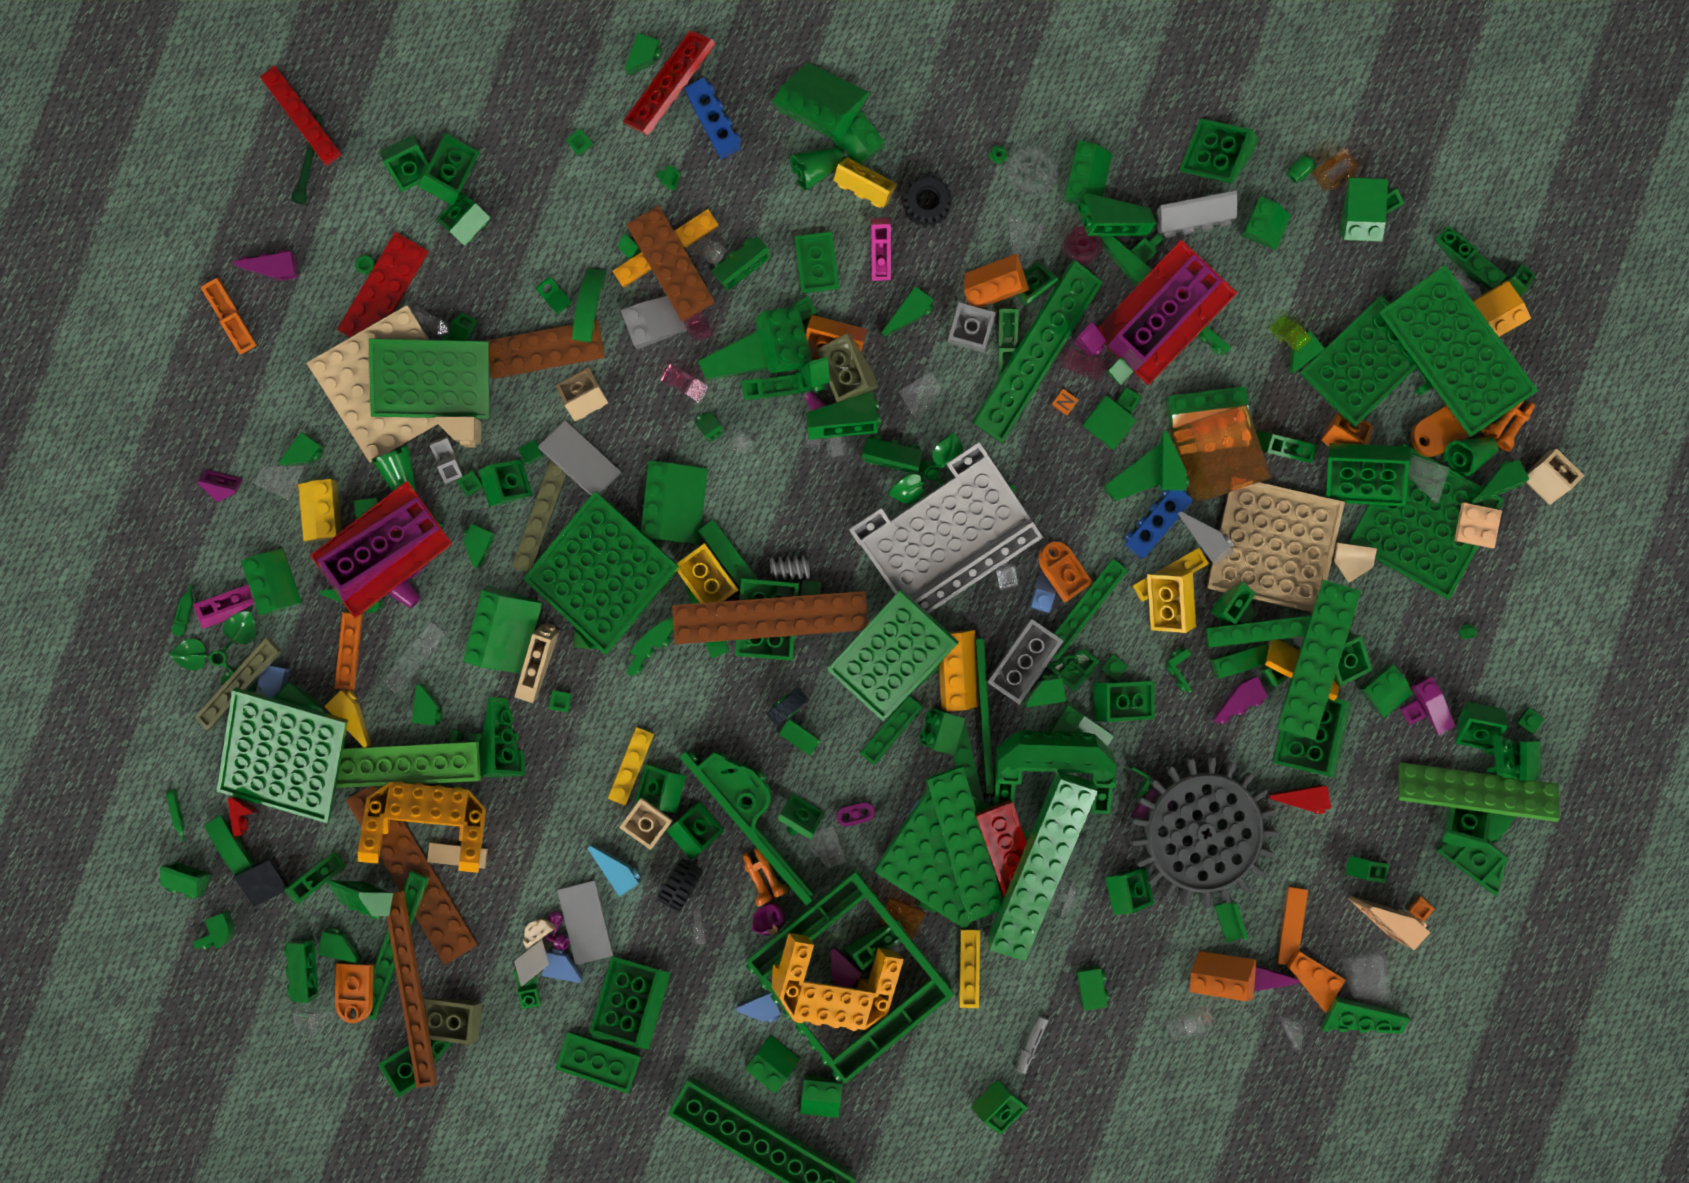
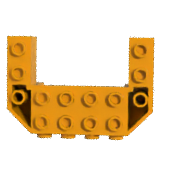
M389 782L366 799L358 846V862H379L383 834H388L390 820L459 826V841H462L458 871L478 873L486 809L469 790L462 787L445 788L442 785L426 786L422 783Z
M788 934L780 965H773L772 988L793 1021L803 1023L804 1021L811 1022L817 1026L827 1024L833 1028L841 1026L857 1031V1029H867L888 1014L904 960L895 950L878 948L869 979L859 978L856 989L805 981L804 978L814 944L807 936Z

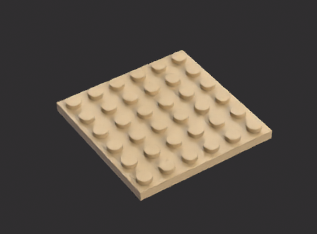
M409 305L307 362L310 370L370 463L372 458L392 451L438 424L435 418L371 417L369 338L430 340Z
M1232 476L1219 531L1222 535L1227 534L1234 544L1231 547L1234 552L1216 565L1212 562L1206 589L1225 593L1238 583L1244 582L1256 592L1253 597L1254 600L1312 613L1322 579L1328 580L1345 502Z

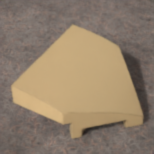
M1337 543L1334 564L1349 583L1373 568L1377 548Z

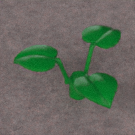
M951 432L935 446L932 452L934 461H922L919 466V475L912 473L904 476L891 488L888 494L902 503L911 504L919 500L923 494L921 486L925 483L924 477L927 480L935 479L940 485H943L944 483L937 477V467L944 468L947 465L946 463L963 453L962 443L956 434Z
M250 611L239 612L226 620L223 626V634L232 639L223 649L216 650L209 655L205 653V645L200 640L190 638L181 642L169 653V656L179 666L188 670L203 668L205 666V657L214 666L222 665L224 668H228L230 671L224 673L221 679V685L223 686L241 666L238 665L233 669L232 666L226 663L229 658L226 650L234 641L239 644H247L256 636L257 627ZM254 683L250 686V688L247 691L253 692Z

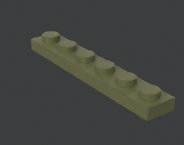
M552 460L548 466L512 567L525 572H529L536 562L567 476Z
M270 637L265 638L195 716L207 731L212 730L229 711L232 690L235 687L248 690L282 652Z

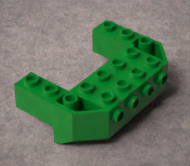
M1017 731L996 748L993 805L996 806L1012 800L1014 804L1015 785H1021L1022 771L1057 772L1059 770L1065 773H1089L1090 781L1095 783L1098 791L1090 812L1093 814H1110L1113 788H1116V763L1113 751L1096 734L1089 732Z

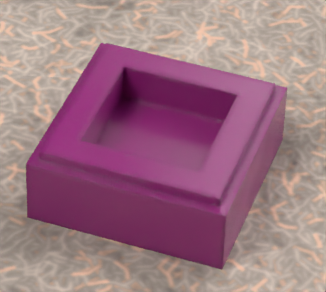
M1418 699L1399 708L1408 725H1412L1427 717Z

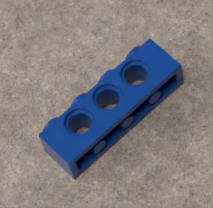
M702 78L685 87V94L720 160L741 150L739 143L742 141L737 132L733 133L731 129L733 124L729 116H724L722 112L724 107L720 99H715L713 95L715 90L711 82L707 83L705 78ZM708 98L710 102L707 105H703L700 103L701 100ZM712 115L719 116V119L715 122L709 120ZM722 131L728 133L725 138H719L718 134Z
M1164 491L1161 494L1163 496L1162 500L1159 503L1157 501L1153 503L1149 508L1151 513L1147 517L1143 516L1137 522L1139 527L1135 531L1131 530L1124 538L1126 542L1123 545L1137 557L1144 559L1179 518L1178 513L1184 512L1193 501L1185 492ZM1167 501L1173 504L1171 512L1165 509ZM1154 516H1158L1161 519L1160 526L1153 524L1152 519ZM1142 530L1149 534L1147 541H1143L1140 538Z

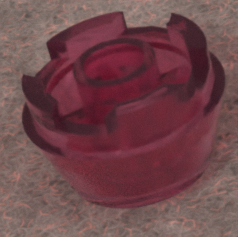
M1083 226L1074 228L1064 241V251L1067 256L1081 265L1093 262L1102 249L1101 237L1088 236Z

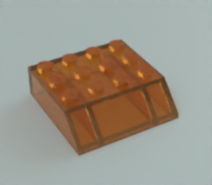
M1241 404L1169 429L1175 448L1186 469V475H1189L1188 488L1193 502L1214 498L1271 478L1247 404Z

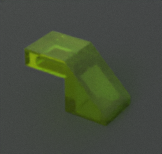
M1282 316L1268 328L1280 342L1285 340L1295 352H1298L1312 339L1298 323L1285 316Z

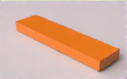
M342 612L335 689L355 690L363 614L354 619L351 613Z
M1287 887L1276 962L1278 964L1288 965L1295 951L1300 950L1308 895L1307 889Z

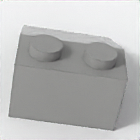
M667 296L642 302L621 310L636 349L690 330L687 320L683 322L680 320Z
M1183 512L1178 513L1214 565L1234 552L1231 548L1234 544L1227 534L1222 535L1220 531Z

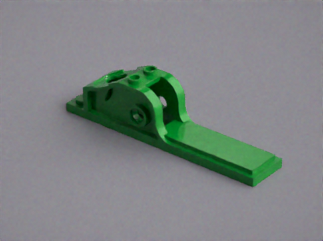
M685 751L680 756V759L807 906L813 899V889L757 825L758 818L767 810L772 798L770 786L765 781L767 779L766 775L760 769L757 771L745 763L742 765L727 758L728 755L719 751H715L701 764L698 762L700 760L699 756L694 751ZM733 768L734 773H730L728 769ZM743 797H750L752 799V804H745L743 802Z

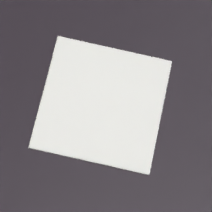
M542 939L514 961L521 986L549 965Z

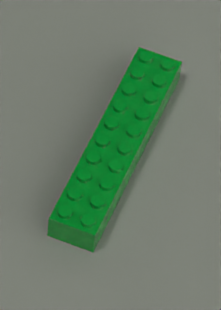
M1057 770L988 935L989 950L1026 961L1098 792L1094 782Z
M690 1075L667 1114L782 1183H854L856 1180V1173Z

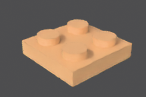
M1462 503L1454 541L1495 548L1502 510Z

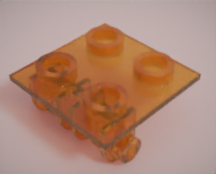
M894 897L893 899L889 898L886 904L887 910L895 920H899L913 941L926 912H923L921 908L911 907V904L906 905V902L901 903L895 900ZM882 917L876 929L887 925Z

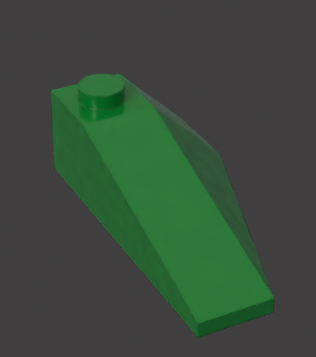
M488 698L479 754L481 777L525 776L523 750L519 751L516 740L519 737L518 733L514 734L512 729L513 717L507 698Z
M430 1039L434 1064L453 1042ZM409 1044L377 1063L397 1098L416 1087Z

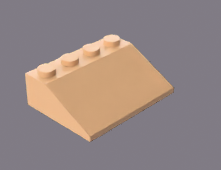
M1353 896L1348 898L1390 938L1412 950H1415L1430 934L1426 929V923L1412 914L1403 912L1401 909L1397 911L1391 907Z

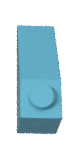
M594 844L588 847L589 852L619 897L641 882L639 879L641 875L635 867L632 869L629 864Z

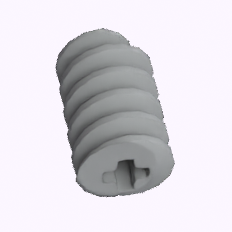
M802 555L799 561L797 556H794L793 561H791L789 556H786L785 562H783L781 557L778 558L777 562L771 557V579L774 576L776 581H779L782 575L783 579L787 580L788 575H790L791 579L794 580L796 574L799 579H802L803 574L806 575L807 579H810L809 557L806 560L805 556Z

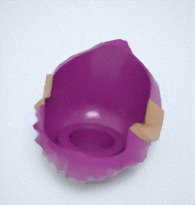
M771 902L763 904V907L757 909L753 915L751 930L765 936L777 934L785 924L786 914L783 907Z

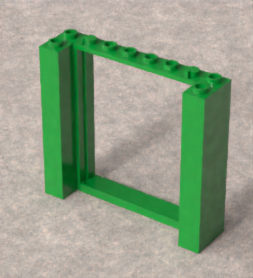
M856 868L785 924L777 934L769 937L752 951L746 960V967L750 973H756L760 978L758 980L759 984L765 990L768 988L772 993V1000L784 1008L774 992L772 981L768 976L772 974L774 964L780 965L788 934L804 935L812 941L866 897L930 976L931 979L834 1058L805 1022H795L797 1024L795 1026L797 1031L801 1035L805 1034L809 1039L807 1041L809 1046L814 1051L818 1050L821 1054V1061L826 1066L830 1065L833 1069L832 1074L838 1081L842 1080L844 1084L954 995L951 985L933 967L870 889L866 880ZM783 1010L784 1015L791 1020L792 1018L788 1012Z

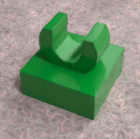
M667 165L665 171L658 170L656 178H659L661 184L668 190L676 191L681 173L674 167Z

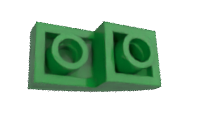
M515 968L514 975L518 986L517 993L521 1008L527 1009L541 1006L536 975L521 986Z

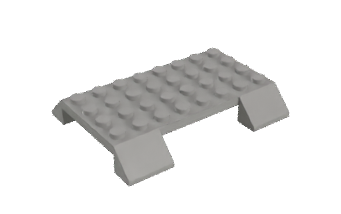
M977 442L946 463L955 477L894 518L890 519L884 510L879 508L849 529L895 595L902 589L928 614L1043 538L980 442Z

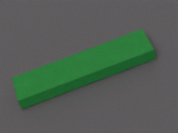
M908 695L859 754L875 766L923 706Z

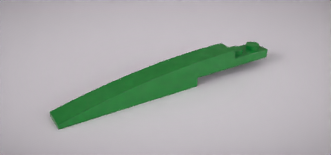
M1095 236L1113 261L1136 287L1152 271L1150 267L1113 236ZM1207 326L1196 336L1201 342H1207L1212 346L1211 350L1217 355L1221 354L1224 356L1232 348Z

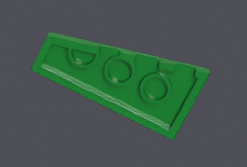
M1335 997L1321 1028L1323 1032H1330V1029H1338L1339 1032L1358 1030L1359 1033H1367L1370 1030H1377V1033L1403 1034L1410 1017L1406 1013Z

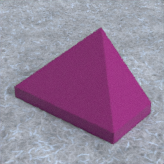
M207 469L198 480V484L217 502L235 494L243 482V478Z

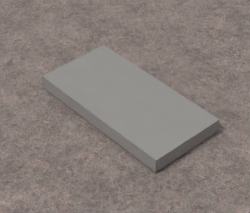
M566 421L538 446L546 456L590 496L595 491L601 494L621 474L617 467Z
M596 880L558 889L575 965L613 956Z

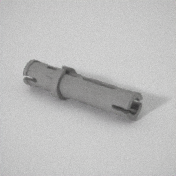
M1040 1015L1037 1016L1026 1045L1020 1051L1021 1056L1015 1067L1017 1071L1023 1074L1027 1073L1032 1058L1034 1059L1036 1056L1035 1051L1049 1022L1048 1019Z

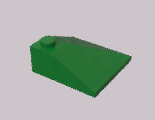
M1200 118L1179 171L1233 184L1251 158L1258 138L1253 129Z

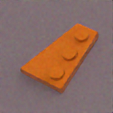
M1298 950L1295 951L1287 965L1293 975L1309 992L1310 996L1326 1013L1346 980Z

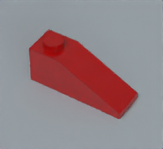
M1323 784L1266 795L1268 799L1314 812V814L1326 813L1327 809H1332L1328 786Z

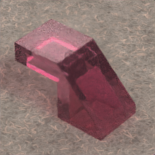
M703 310L684 321L687 332L695 342L713 336L712 329L704 321Z
M1068 349L1062 367L1072 373L1102 382L1107 363L1097 357L1084 356L1074 349Z
M672 364L669 365L661 378L662 382L685 394L697 403H700L708 389L707 385Z

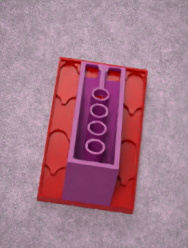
M1180 240L1097 329L1106 340L1104 345L1119 359L1122 357L1134 373L1149 385L1230 302L1237 292L1189 246Z
M406 481L312 553L310 557L355 619L397 588L402 582L426 566L427 563L447 550L452 543L409 482Z

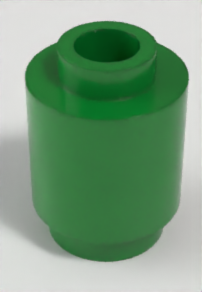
M1301 155L1288 168L1289 171L1286 174L1294 183L1302 182L1315 169V161L1309 155Z

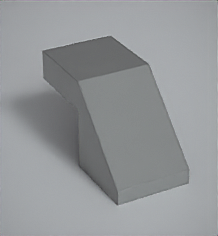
M448 436L431 442L429 446L437 460V468L444 483L446 484L463 477L456 453Z

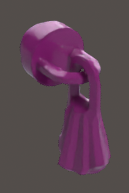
M554 911L548 915V921L552 922L556 929L552 931V936L547 934L545 939L549 943L554 942L556 949L565 950L569 945L567 936L559 934L556 937V932L563 921V917L560 912Z

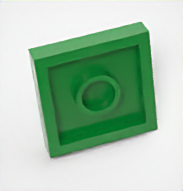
M792 793L778 820L788 826L786 830L788 834L795 836L799 832L811 839L825 812Z

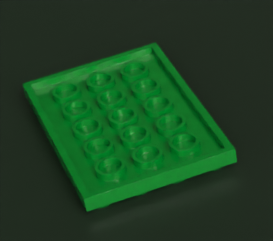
M1382 295L1299 373L1353 427H1356L1418 367L1378 313L1390 305Z
M369 338L371 417H475L476 419H489V341Z
M901 589L827 670L884 721L952 651L959 641Z

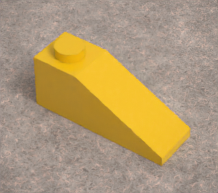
M341 690L324 707L332 715L348 719L347 731L364 748L370 747L372 743L360 705L356 701L357 696L350 690Z

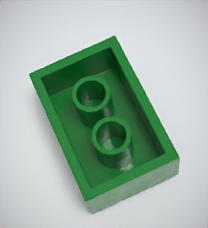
M798 307L764 310L755 319L769 373L800 370L808 362L813 361Z

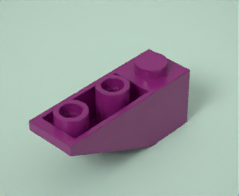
M280 250L277 252L278 254L273 255L262 253L258 255L259 257L255 258L245 256L241 257L240 260L234 261V265L240 269L279 281L299 278L296 255L289 252V250Z
M1253 676L1234 687L1211 718L1213 723L1219 722V724H1223L1230 720V716L1234 714L1237 716L1247 712L1246 708L1252 705L1257 707L1264 703L1263 699L1268 696L1258 676Z

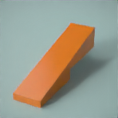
M215 278L201 286V290L219 317L220 324L239 355L256 347V342L221 279Z

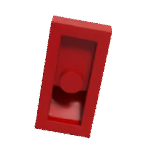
M227 798L233 836L246 834L249 824L244 815L259 811L241 798Z

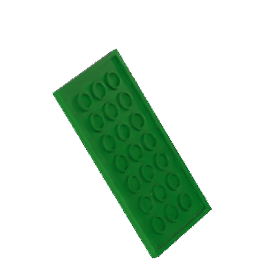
M1446 265L1378 312L1470 437L1538 392V389Z

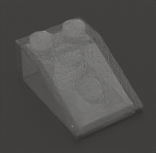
M1375 947L1341 955L1350 1000L1377 1007L1390 1005V978L1385 951Z

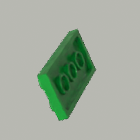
M568 1031L555 1069L629 1094L642 1055Z

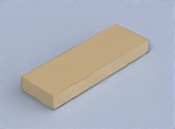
M430 842L427 862L459 866L461 846ZM481 848L479 868L483 869L486 868L488 849Z

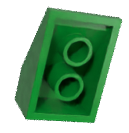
M445 133L418 187L453 206L480 152Z
M1348 178L1339 230L1344 240L1383 241L1387 210V178Z
M1154 681L1093 682L1094 721L1120 722L1155 719Z
M1065 705L1049 731L1055 733L1068 731L1071 733L1089 732L1096 734L1107 746L1114 737L1069 705Z

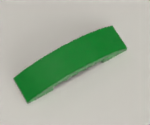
M588 268L585 273L574 317L572 339L575 341L592 343L595 329L594 320L600 293L604 288L607 274L605 270Z
M801 372L787 376L741 381L744 401L809 392Z

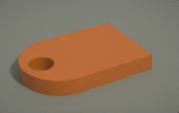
M1447 405L1416 423L1411 431V443L1414 449L1425 457L1437 456L1443 453L1446 445L1452 441L1470 437ZM1420 437L1425 439V447L1420 444Z
M1051 542L1041 549L1039 553L1040 567L1064 603L1093 583L1067 545L1061 542ZM1049 549L1054 551L1055 557L1050 555Z
M336 963L335 1008L339 1017L345 1022L357 1023L363 1021L372 1011L373 964ZM352 1008L356 1010L355 1018L351 1015Z

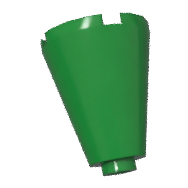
M837 147L797 152L791 154L790 166L792 173L797 174L799 180H796L797 184L805 191L837 169L838 164L845 159L843 151Z
M1492 437L1454 440L1445 447L1444 461L1448 462L1450 466L1448 469L1452 474L1461 478L1472 475L1497 453L1498 445Z
M408 445L371 459L392 491L408 481L416 492Z

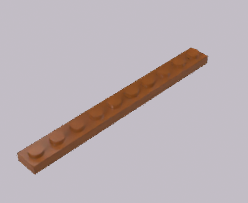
M404 890L392 892L393 897L387 922L416 1088L433 1086L438 1084L405 893Z

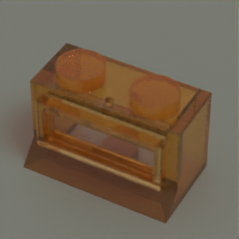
M1346 147L1316 168L1311 175L1324 192L1328 189L1333 191L1341 185V180L1344 178L1348 180L1349 177L1356 175L1355 170L1359 166L1349 153L1348 147Z

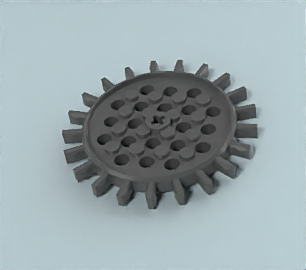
M1208 756L1206 772H1197L1195 760L1187 758L1189 774L1179 777L1177 770L1169 765L1166 767L1168 774L1172 778L1169 784L1163 787L1160 782L1154 779L1149 781L1152 787L1159 792L1153 802L1145 797L1138 796L1137 801L1149 807L1146 819L1131 817L1130 822L1138 826H1144V837L1133 838L1129 842L1133 846L1146 845L1148 854L1137 859L1135 864L1138 867H1142L1150 862L1153 863L1156 871L1146 879L1150 885L1156 883L1162 876L1169 880L1162 893L1163 896L1169 899L1178 886L1185 889L1182 897L1183 905L1189 907L1193 892L1202 893L1203 906L1210 908V893L1219 890L1222 899L1228 904L1231 903V895L1227 887L1236 882L1240 889L1248 893L1250 888L1243 880V877L1249 870L1258 876L1264 877L1265 873L1263 870L1255 866L1254 863L1259 854L1266 857H1274L1275 853L1261 847L1263 836H1278V831L1271 828L1263 829L1262 818L1276 814V810L1266 808L1260 811L1256 803L1268 794L1266 789L1261 788L1252 795L1247 791V785L1254 778L1252 773L1247 772L1238 783L1231 779L1237 765L1233 762H1228L1224 774L1221 775L1215 773L1216 758ZM1208 784L1209 791L1203 794L1202 787ZM1191 792L1192 799L1186 802L1185 795ZM1232 793L1234 798L1232 802L1227 803L1226 798L1228 794ZM1174 800V808L1172 810H1168V803ZM1215 801L1217 804L1216 809L1210 811L1209 805ZM1195 810H1199V817L1193 819L1192 813ZM1236 811L1241 812V817L1238 820L1234 819ZM1178 818H1182V825L1180 827L1175 826V821ZM1223 819L1224 825L1221 828H1217L1218 820ZM1164 826L1165 833L1159 836L1158 829ZM1248 828V835L1242 837V830ZM1186 835H1189V837H1190L1189 843L1186 844V845H1183V842H1182L1183 838H1184ZM1230 836L1231 843L1225 846L1224 840ZM1172 843V851L1166 853L1165 847ZM1213 844L1214 851L1208 854L1207 848ZM1197 853V859L1191 862V854ZM1238 853L1239 859L1233 863L1232 856ZM1176 861H1180L1179 869L1173 870V864ZM1221 862V869L1215 871V864ZM1204 870V877L1202 879H1198V872Z

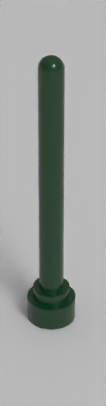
M318 114L315 116V119L321 126L323 118ZM309 143L298 188L292 192L290 199L294 203L306 205L307 202L305 189L315 152Z

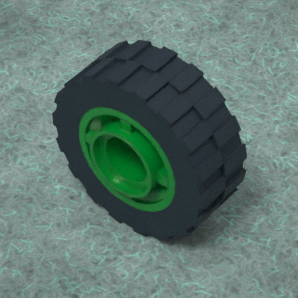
M798 687L779 699L766 714L774 725H777L800 709L799 707L808 698Z

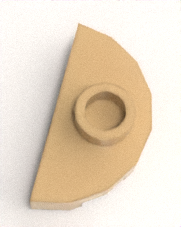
M537 919L529 923L524 930L525 939L523 943L526 949L556 929L555 925L546 919Z

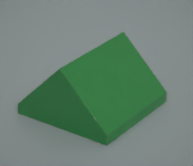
M1037 261L1024 271L1029 290L1016 296L1026 308L1055 286L1058 278Z

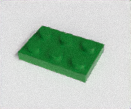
M832 232L794 236L802 294L839 290Z

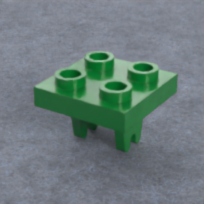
M1501 735L1493 736L1494 748L1486 749L1485 754H1489V756L1495 755L1496 766L1487 768V773L1497 774L1508 779H1520L1519 743Z

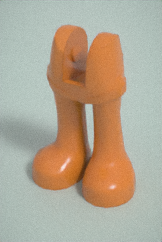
M1521 402L1502 415L1496 423L1489 424L1483 428L1481 433L1486 437L1498 439L1496 441L1498 447L1510 452L1514 447V439L1525 421L1530 419V415L1535 407L1533 402L1528 403L1520 411L1518 408L1523 403ZM1514 416L1516 419L1509 427V429L1501 436L1504 428L1509 423L1511 418Z
M755 847L754 852L759 862L754 864L748 852H745L742 856L745 864L744 869L746 872H749L758 891V896L755 900L758 907L771 901L773 896L777 898L790 891L786 884L780 883L769 861ZM760 869L763 870L770 884L773 896L760 875Z

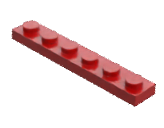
M275 65L260 76L326 166L342 155Z

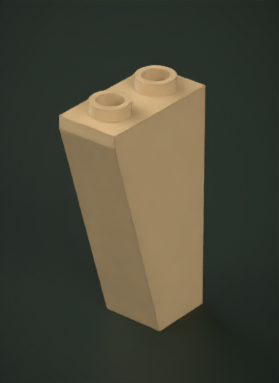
M542 624L532 634L515 698L530 703L537 699L560 632L554 625Z

